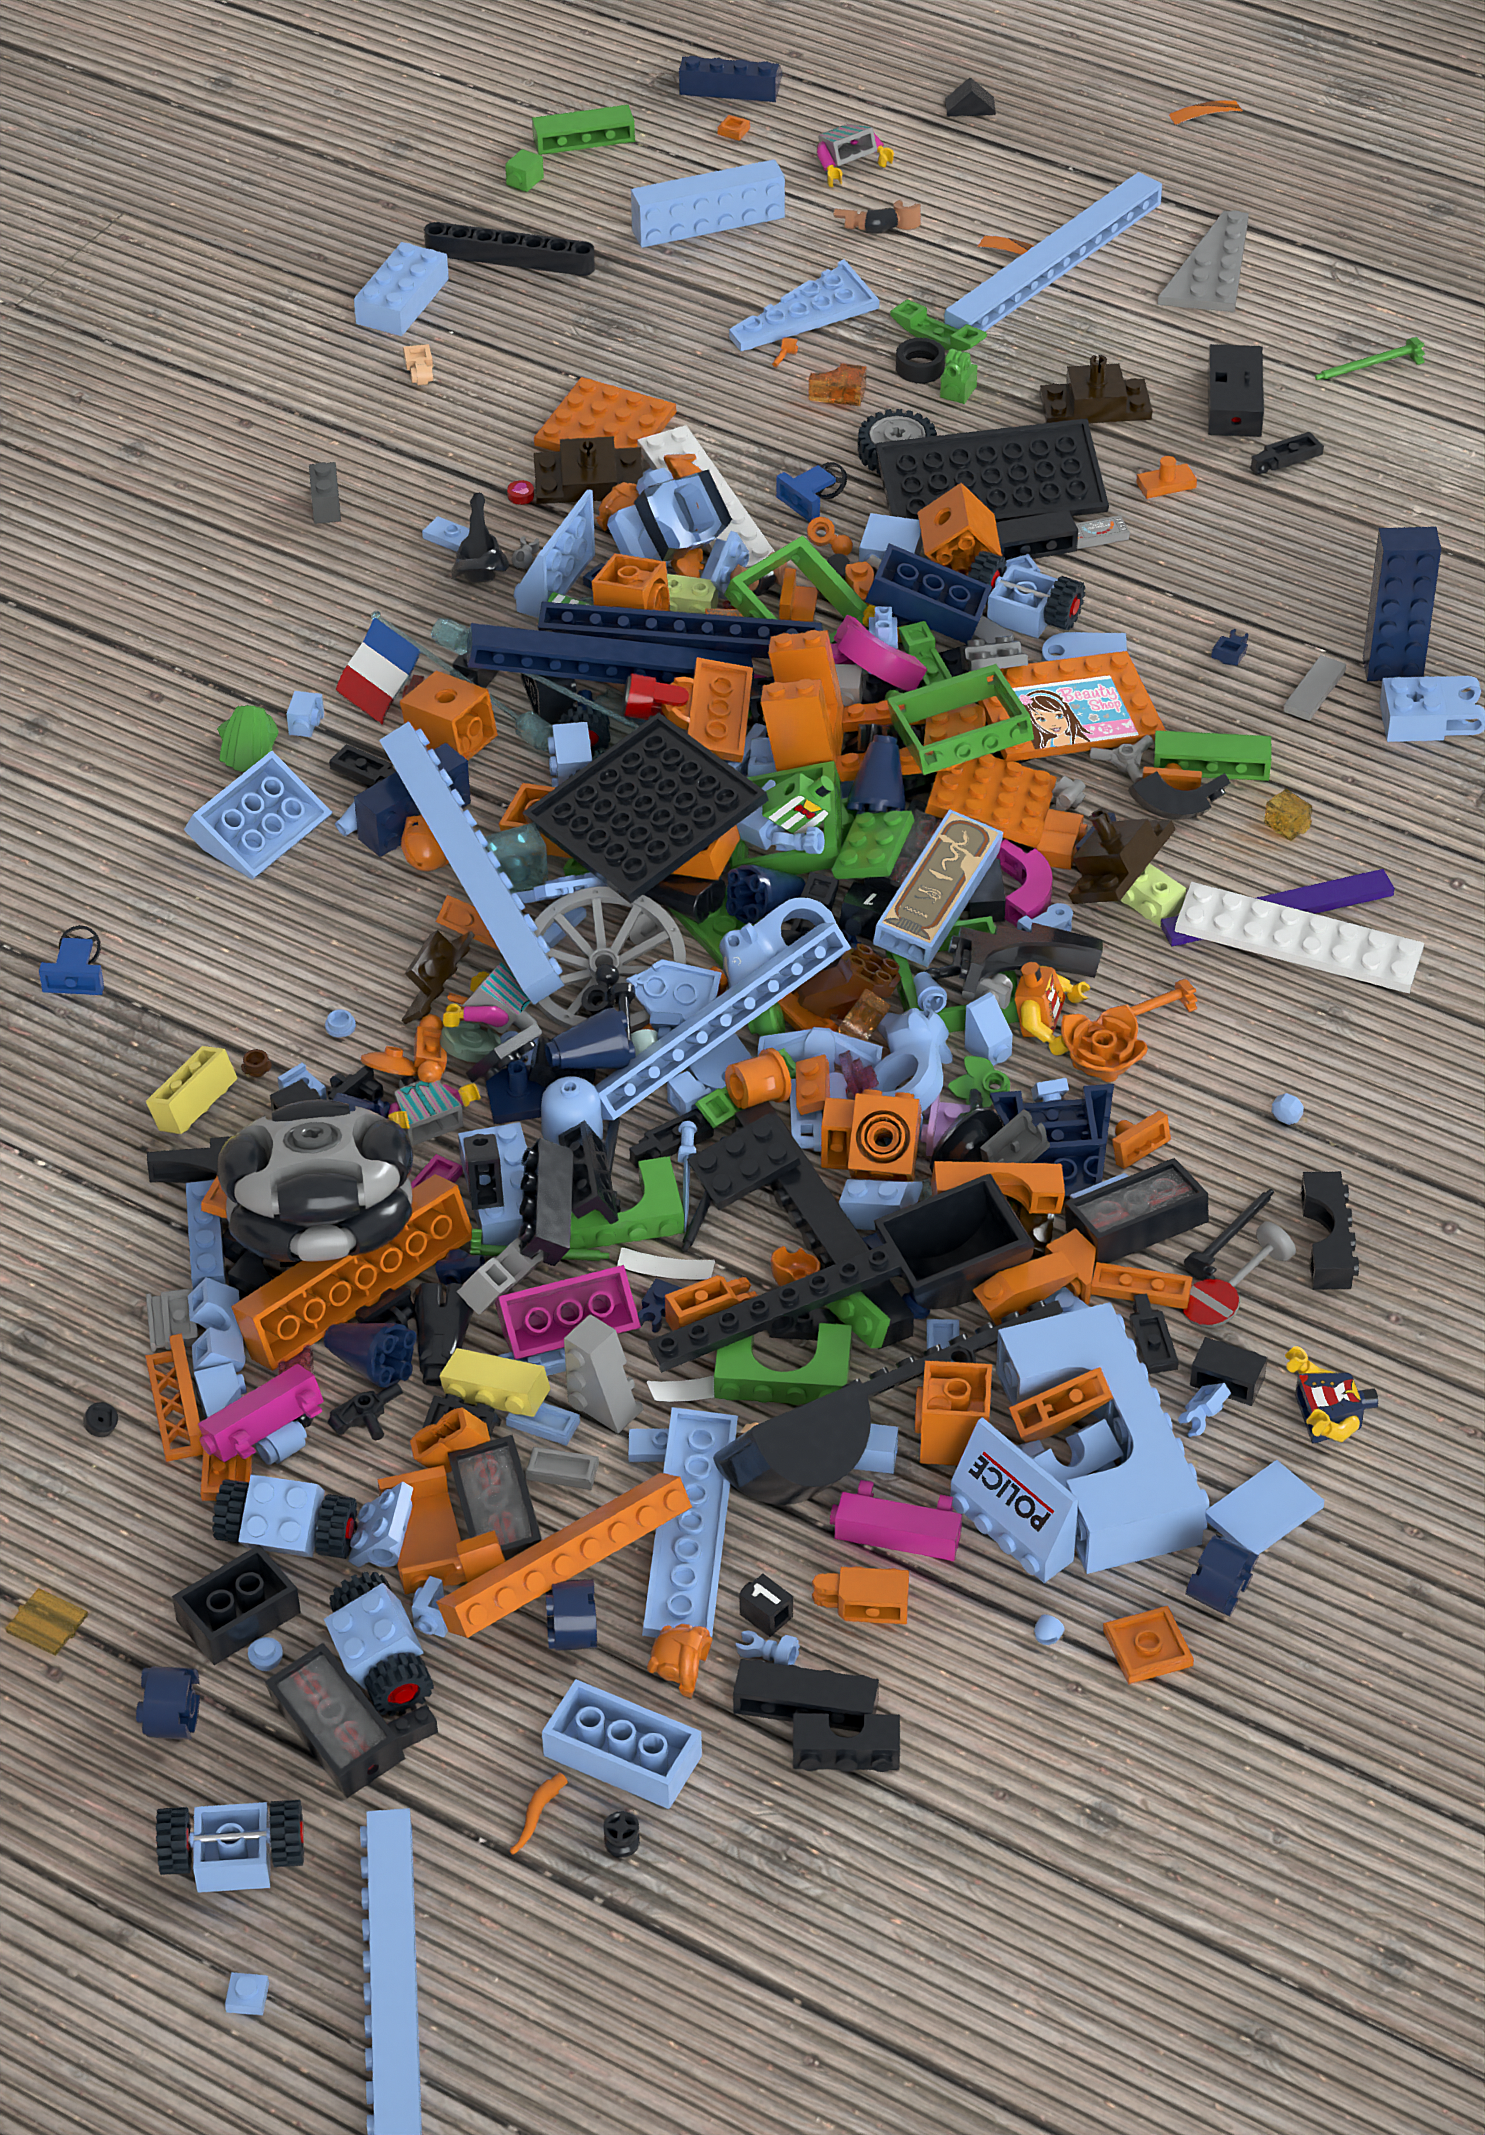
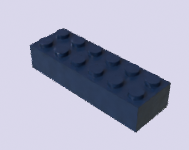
M1437 526L1379 528L1362 658L1367 681H1382L1383 678L1424 677L1441 556V544Z

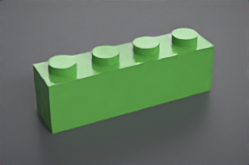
M628 104L532 118L533 140L538 155L635 142V122Z
M1156 730L1153 767L1165 768L1169 763H1176L1182 770L1202 771V778H1217L1225 773L1228 779L1269 781L1271 736Z

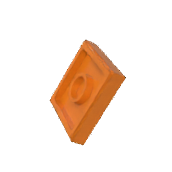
M1168 1605L1103 1623V1632L1128 1684L1193 1667L1194 1658Z

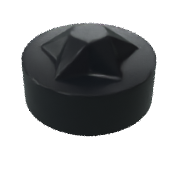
M104 1402L90 1405L83 1417L85 1429L96 1437L110 1435L118 1423L116 1410L110 1404Z

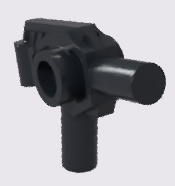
M394 1383L377 1394L374 1391L359 1393L330 1412L328 1425L338 1435H342L350 1427L364 1424L372 1439L375 1441L380 1440L384 1437V1432L378 1418L385 1413L384 1405L403 1394L402 1388L398 1383Z

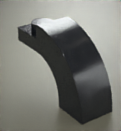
M1158 771L1133 784L1128 789V792L1147 811L1163 818L1183 820L1207 813L1212 808L1207 799L1209 798L1213 802L1226 794L1224 789L1231 782L1224 773L1197 789L1182 791L1165 783Z

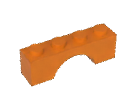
M934 1161L931 1179L932 1196L986 1174H991L1002 1193L1021 1202L1029 1213L1061 1214L1065 1196L1062 1164Z

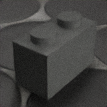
M336 462L309 464L314 524L341 522Z

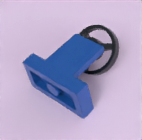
M827 462L821 466L817 465L795 478L783 472L776 476V498L810 522L812 519L820 517V498L832 499L844 490L847 483V473L841 465L835 462ZM827 468H840L842 472V478L835 476ZM835 483H841L833 493L821 494L825 488H831Z
M78 925L67 929L62 934L59 940V954L56 963L41 962L39 975L42 992L86 995L103 994L104 981L101 965H91L98 959L101 953V941L94 930L87 926ZM84 929L90 931L94 936L84 939L80 936L71 938L67 935L72 931ZM97 941V951L89 961L93 942Z

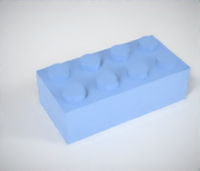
M401 242L354 298L356 324L403 336L448 281L447 254Z
M520 1122L458 1133L460 1159L468 1191L463 1139L475 1134H494L496 1136L500 1156L504 1206L474 1210L478 1229H482V1244L508 1246L518 1238L522 1223V1215L519 1214V1209L523 1198V1190L520 1189V1184L524 1174V1166L521 1164L524 1151L527 1149ZM479 1176L481 1185L491 1182L489 1176Z
M575 1679L542 1730L543 1755L667 1809H670L702 1757L701 1731Z

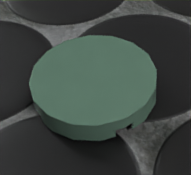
M460 1021L457 1027L443 1028L439 1039L442 1048L447 1053L458 1059L478 1063L490 1051L502 1043L500 1037L492 1029L488 1028L486 1032L480 1029V1024Z

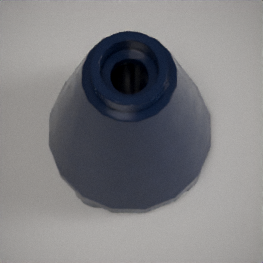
M874 735L873 742L869 743L848 795L846 809L863 811L865 808V812L870 813L905 811L906 803L899 746L896 745L897 738Z
M741 865L738 868L731 869L728 873L727 913L735 916L744 924H757L781 904L793 898H800L806 882L803 878L794 874L757 865Z
M612 1007L606 1008L553 1037L551 1042L544 1045L549 1066H557L560 1069H622L628 1066L629 1061L636 1058V1052L633 1042L627 1039L625 1029L628 1027V1022L624 1011H616Z
M340 1323L338 1325L333 1324L327 1329L324 1336L325 1347L376 1386L387 1388L394 1383H398L400 1380H408L412 1374L413 1365L411 1361L416 1342V1333L406 1326L398 1323Z

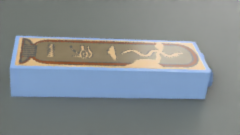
M949 809L878 921L873 944L928 968L998 855L1004 832Z

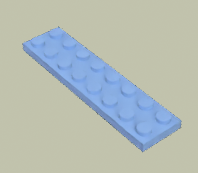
M672 1407L663 1473L681 1478L692 1508L656 1528L642 1636L657 1638L664 1626L670 1625L674 1628L680 1624H688L693 1627L703 1626L707 1628L710 1632V1637H712L730 1483L717 1469L713 1456L735 1440L737 1415Z

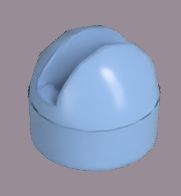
M1046 1614L1041 1615L1034 1629L1037 1641L1043 1645L1056 1643L1065 1631L1064 1625L1057 1618Z

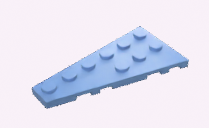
M843 259L838 262L837 268L832 271L829 269L823 271L819 279L815 281L809 280L782 296L781 302L775 306L769 304L764 307L762 314L758 316L751 315L730 328L729 338L740 352L750 350L785 337L798 335L799 333L843 321L860 314H866L879 309L880 300L846 260Z

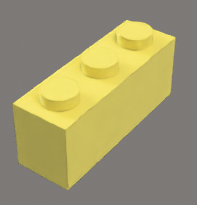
M201 1046L146 1100L159 1131L175 1134L186 1132L191 1127V1124L208 1111L210 1106L221 1095L226 1093L228 1088L238 1079L226 1050L223 1048Z
M456 1348L439 1376L445 1395L452 1394L464 1399L465 1403L474 1405L482 1403L494 1409L531 1417L535 1416L551 1389L544 1366Z

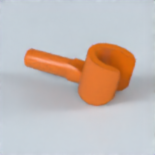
M783 338L781 350L772 363L773 367H778L787 353L797 354L798 346L796 344L798 339Z

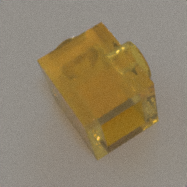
M1285 789L1266 802L1264 824L1292 841L1298 835L1306 833L1312 824V805L1288 789Z

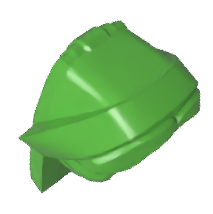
M252 705L237 706L231 718L217 728L222 739L219 761L226 763L227 767H232L235 771L246 772L272 751L274 741L279 733L273 718L265 712L264 708Z

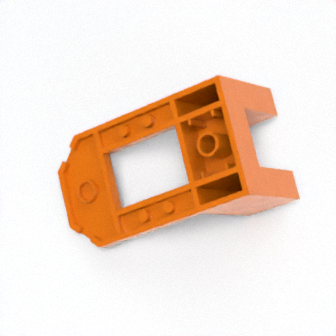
M810 630L805 633H783L771 636L768 653L775 682L763 685L761 706L776 772L834 761L841 782L855 780L865 753L841 755L844 732L858 731V724L886 725L892 723L887 700L872 704L857 703L851 706L843 705L828 630ZM972 703L910 723L909 725L926 724L925 746L984 727L986 716L984 707ZM904 704L898 706L900 710L905 709ZM907 747L899 749L902 775L922 773ZM933 751L927 752L925 754L927 756L932 755ZM962 763L935 772L953 770L960 766Z

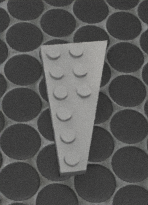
M1223 211L1158 296V305L1235 312L1249 213L1240 211Z

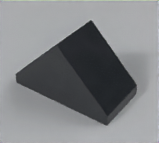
M971 77L945 98L947 117L996 115L994 97Z

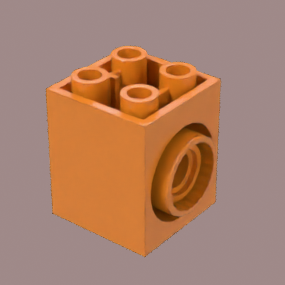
M962 483L918 511L924 554L931 561L968 576V572H971L972 562L975 563V557L979 555L980 551L983 550L1002 556L994 513Z
M614 553L591 582L594 606L670 611L666 561Z
M436 670L399 701L404 724L409 721L415 730L422 729L430 742L426 745L427 750L431 748L434 750L446 743L469 761L498 736L489 690Z
M865 1089L863 1094L856 1093L848 1171L851 1178L915 1181L922 1109L919 1099H914V1094L896 1092L895 1097L882 1096V1091ZM884 1137L892 1139L891 1144L886 1147L877 1145L878 1141Z
M925 1361L924 1384L917 1387L915 1433H921L920 1464L958 1466L977 1421L984 1418L989 1423L992 1364Z

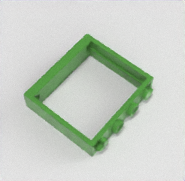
M803 535L732 578L724 593V596L731 602V605L744 617L777 619L748 586L789 560H792L844 618L846 615L852 616L863 625V612L868 607ZM837 630L829 635L830 644L837 643L833 639Z
M997 664L887 698L891 722L923 775L1034 739L1030 714ZM994 675L993 681L988 682L987 677ZM993 696L998 698L1010 717L1009 719L922 746L909 725L910 723ZM904 704L905 709L900 710L898 706ZM933 751L932 755L927 756L925 754L927 752Z
M834 761L747 777L762 789L770 779L775 781L777 785L795 774H803L814 782L821 776H827L833 782L834 790L830 792L831 812L824 820L825 844L823 852L821 854H808L805 850H791L749 858L748 847L745 841H742L740 838L732 853V857L728 860L730 870L741 865H757L798 875L833 868L843 846L841 779Z
M992 917L957 921L938 952L949 950L952 936H958L961 926L994 934L996 928ZM885 949L886 957L894 960L900 966L898 973L902 978L896 988L904 1012L912 1008L923 1011L918 1006L916 988L907 958ZM1015 970L997 973L1007 976L1013 985L1009 1005L1006 1009H1000L1008 1024L1019 1022L1015 1003V992L1017 990ZM966 1005L943 1008L937 1013L944 1021L949 1033L965 1030Z

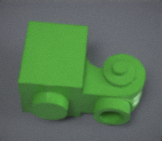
M951 348L945 356L946 366L941 376L940 398L965 404L977 387V365L971 364L970 353H962V351Z

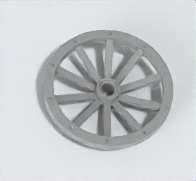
M610 887L581 889L567 894L550 904L534 921L538 927L534 931L536 937L543 936L551 924L556 922L587 958L585 959L552 948L546 953L549 959L554 956L558 962L584 969L560 976L565 986L590 980L567 1010L558 1006L549 996L536 1003V1006L549 1019L566 1029H570L588 1019L577 1016V1013L583 1007L581 998L584 991L588 987L598 984L595 979V972L600 965L605 963L614 965L619 971L617 983H627L626 979L622 976L639 974L651 966H628L625 964L668 940L673 951L674 962L686 964L685 944L677 924L665 909L644 895L630 904ZM601 903H614L632 908L611 948H606ZM592 904L597 943L595 951L563 916L565 913L578 907ZM641 912L655 921L663 930V932L618 956ZM635 995L634 1000H636L639 1004H641L640 1001L638 1000V998H637L636 995ZM645 1008L630 1015L631 1032L639 1030L650 1023L651 1015L647 1013Z

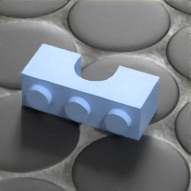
M207 1277L188 1295L190 1321L198 1323L207 1329L192 1344L193 1371L233 1362L235 1372L237 1373L242 1370L246 1361L243 1336L231 1307L240 1301L239 1290Z
M1102 1419L1065 1438L1072 1452L1071 1462L1068 1466L1059 1463L1051 1449L1039 1452L1030 1458L1066 1487V1480L1086 1476L1095 1470L1096 1472H1101L1115 1467L1116 1465L1113 1460L1124 1454L1105 1419Z

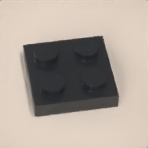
M537 1023L531 1025L494 1048L465 1074L472 1083L482 1077L485 1081L491 1079L503 1067L506 1066L508 1068L511 1062L519 1061L522 1055L537 1046L534 1040L543 1033Z

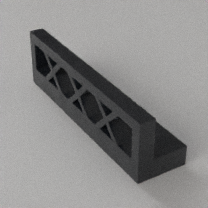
M584 1120L575 1127L558 1135L559 1144L573 1150L571 1211L579 1219L598 1209L606 1220L613 1224L619 1218L605 1144Z

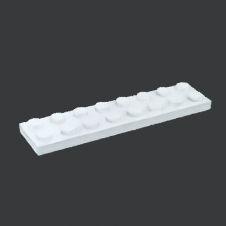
M687 425L638 439V447H641V453L652 470L660 468L668 470L664 461V455L695 454L697 459L692 463L702 471L709 469L732 518L730 524L717 538L727 541L730 531L737 532L749 550V561L745 567L746 569L768 557L772 551L775 552ZM716 539L705 546L709 553H711Z
M1195 882L1190 884L1175 927V932L1405 993H1410L1424 948V943Z

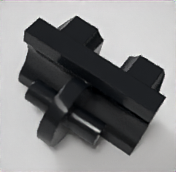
M367 1065L354 1075L349 1074L345 1077L340 1073H336L330 1078L332 1089L328 1091V1100H333L337 1093L347 1094L360 1099L366 1098L371 1102L377 1098L381 1099L384 1095L383 1085L374 1079V1069Z
M405 1285L396 1291L389 1288L381 1294L379 1302L372 1307L363 1305L357 1309L355 1315L358 1323H398L408 1328L407 1321L415 1316L410 1288Z

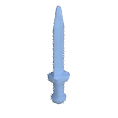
M691 1121L682 1122L678 1128V1131L681 1133L678 1162L684 1163V1232H686L689 1211L690 1166L687 1159L696 1154L694 1133L697 1132V1127Z

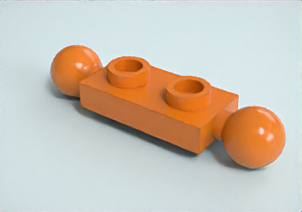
M434 1014L426 1015L421 1019L416 1029L414 1042V1067L418 1068L417 1073L420 1081L427 1083L440 1081L447 1063V1052L442 1048L439 1040L443 1029V1022L440 1017Z

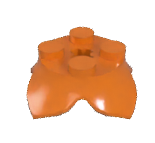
M1128 1004L1107 1009L1102 1012L1096 1021H1091L1082 1014L1063 1015L1061 1035L1070 1052L1069 1056L1073 1060V1067L1087 1075L1101 1078L1105 1082H1113L1118 1078V1075L1123 1074L1131 1065L1142 1059L1147 1053V1044L1143 1040H1137L1138 1022Z

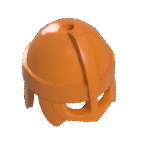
M422 814L407 817L401 839V847L407 862L415 869L424 872H430L446 866L449 861Z

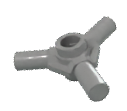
M1146 735L1134 745L1122 744L1119 748L1113 750L1092 747L1090 759L1110 761L1120 771L1128 772L1135 784L1143 779V775L1138 768L1140 767L1142 753L1153 745L1154 741L1151 736Z

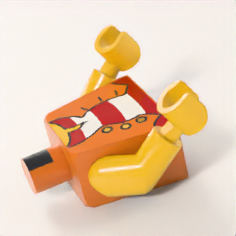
M1028 962L1021 968L1022 976L1015 992V1003L1022 1036L1037 1037L1043 1043L1047 1041L1053 1055H1062L1069 1050L1063 1041L1062 1035L1055 1037L1053 1033L1066 998L1064 992H1067V997L1071 1003H1079L1088 999L1082 993L1089 991L1090 986L1086 982L1071 985L1069 984L1070 980L1057 974L1054 968L1039 966L1036 962Z

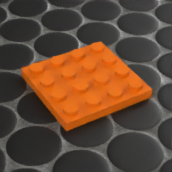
M581 377L534 436V445L560 452V439L614 437L615 449L638 447V439L663 431L676 413V404Z
M987 754L963 762L953 770L937 772L925 813L944 819L950 809L1004 832L1002 838L1037 848L1041 840L1045 818L1053 795L1052 790L1055 787L1057 777L1050 775L1046 771H1037L1022 766L1018 762L1005 761L994 757L992 754Z

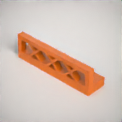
M182 1333L169 1336L171 1351L145 1355L166 1462L203 1455V1447L200 1443L202 1433L198 1425L200 1420ZM174 1363V1367L167 1375L154 1368V1365ZM168 1385L179 1390L171 1400L160 1395ZM172 1410L184 1415L177 1425L165 1420ZM177 1436L190 1442V1446L170 1449L171 1442Z

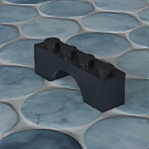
M1341 1171L1303 1172L1300 1191L1303 1217L1317 1221L1330 1233L1324 1240L1312 1244L1310 1257L1312 1289H1351L1353 1276L1359 1275L1358 1257H1353L1352 1252H1355L1356 1238L1354 1232H1349V1227H1352V1209L1346 1208V1203L1349 1202L1348 1184H1343Z

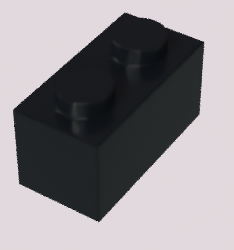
M427 1704L387 1723L398 1737L402 1750L438 1733L437 1720Z

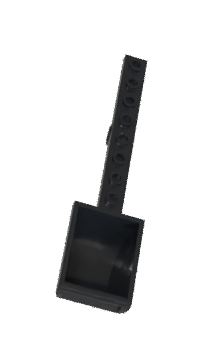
M986 1174L874 1220L877 1235L883 1245L647 1341L648 1347L662 1373L764 1330H767L768 1334L774 1337L783 1336L794 1329L798 1316L898 1275H901L919 1306L926 1309H946L959 1306L977 1299L972 1290L998 1272L1028 1262L1034 1250V1243L993 1176Z
M1041 1300L1027 1307L1028 1313L1020 1316L1019 1312L1015 1311L1001 1318L1002 1324L994 1327L993 1323L990 1322L974 1330L976 1335L970 1338L964 1333L948 1341L950 1346L944 1349L938 1344L922 1352L923 1358L915 1360L914 1356L905 1358L895 1364L897 1367L895 1370L889 1372L887 1367L879 1369L869 1375L870 1380L862 1383L860 1378L842 1386V1389L755 1425L715 1453L713 1461L723 1477L732 1486L753 1499L775 1505H790L806 1501L842 1479L859 1462L867 1446L870 1434L871 1413L869 1398L923 1376L925 1361L951 1362L952 1359L955 1362L976 1363L974 1353L997 1344L999 1329L1056 1316L1064 1311L1058 1300L1047 1305L1044 1300Z

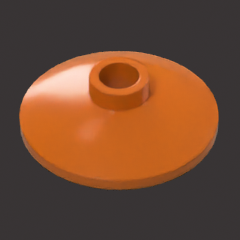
M386 1046L384 1052H370L361 1055L360 1061L371 1068L397 1075H418V1068L414 1067V1061L404 1057V1050L401 1048Z

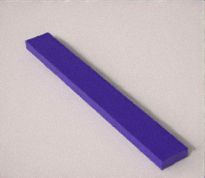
M1379 869L1261 896L1256 899L1316 914L1394 896L1395 888L1384 869ZM1179 915L1161 919V929L1171 947L1203 940L1175 932Z

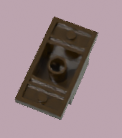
M1093 355L1090 358V365L1067 367L1066 384L1040 385V398L1046 423L1086 418L1088 424L1152 420L1153 411L1145 379L1131 378L1123 380L1120 363L1107 364V358L1103 355H1099L1098 363H1096V355Z
M614 437L560 439V452L533 453L537 504L578 502L587 489L592 490L593 501H602L612 491V487L623 482L637 485L638 479L643 476L641 447L615 449Z
M1105 808L1092 812L1089 819L1095 830L1073 856V860L1082 877L1077 880L1075 887L1068 894L1072 904L1120 901L1176 830L1172 820L1149 821L1146 818L1111 821Z

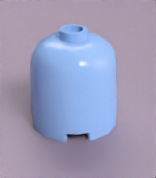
M563 1077L551 1083L542 1096L541 1134L543 1138L560 1145L558 1135L585 1120L602 1141L603 1118L601 1100L595 1086L579 1077Z

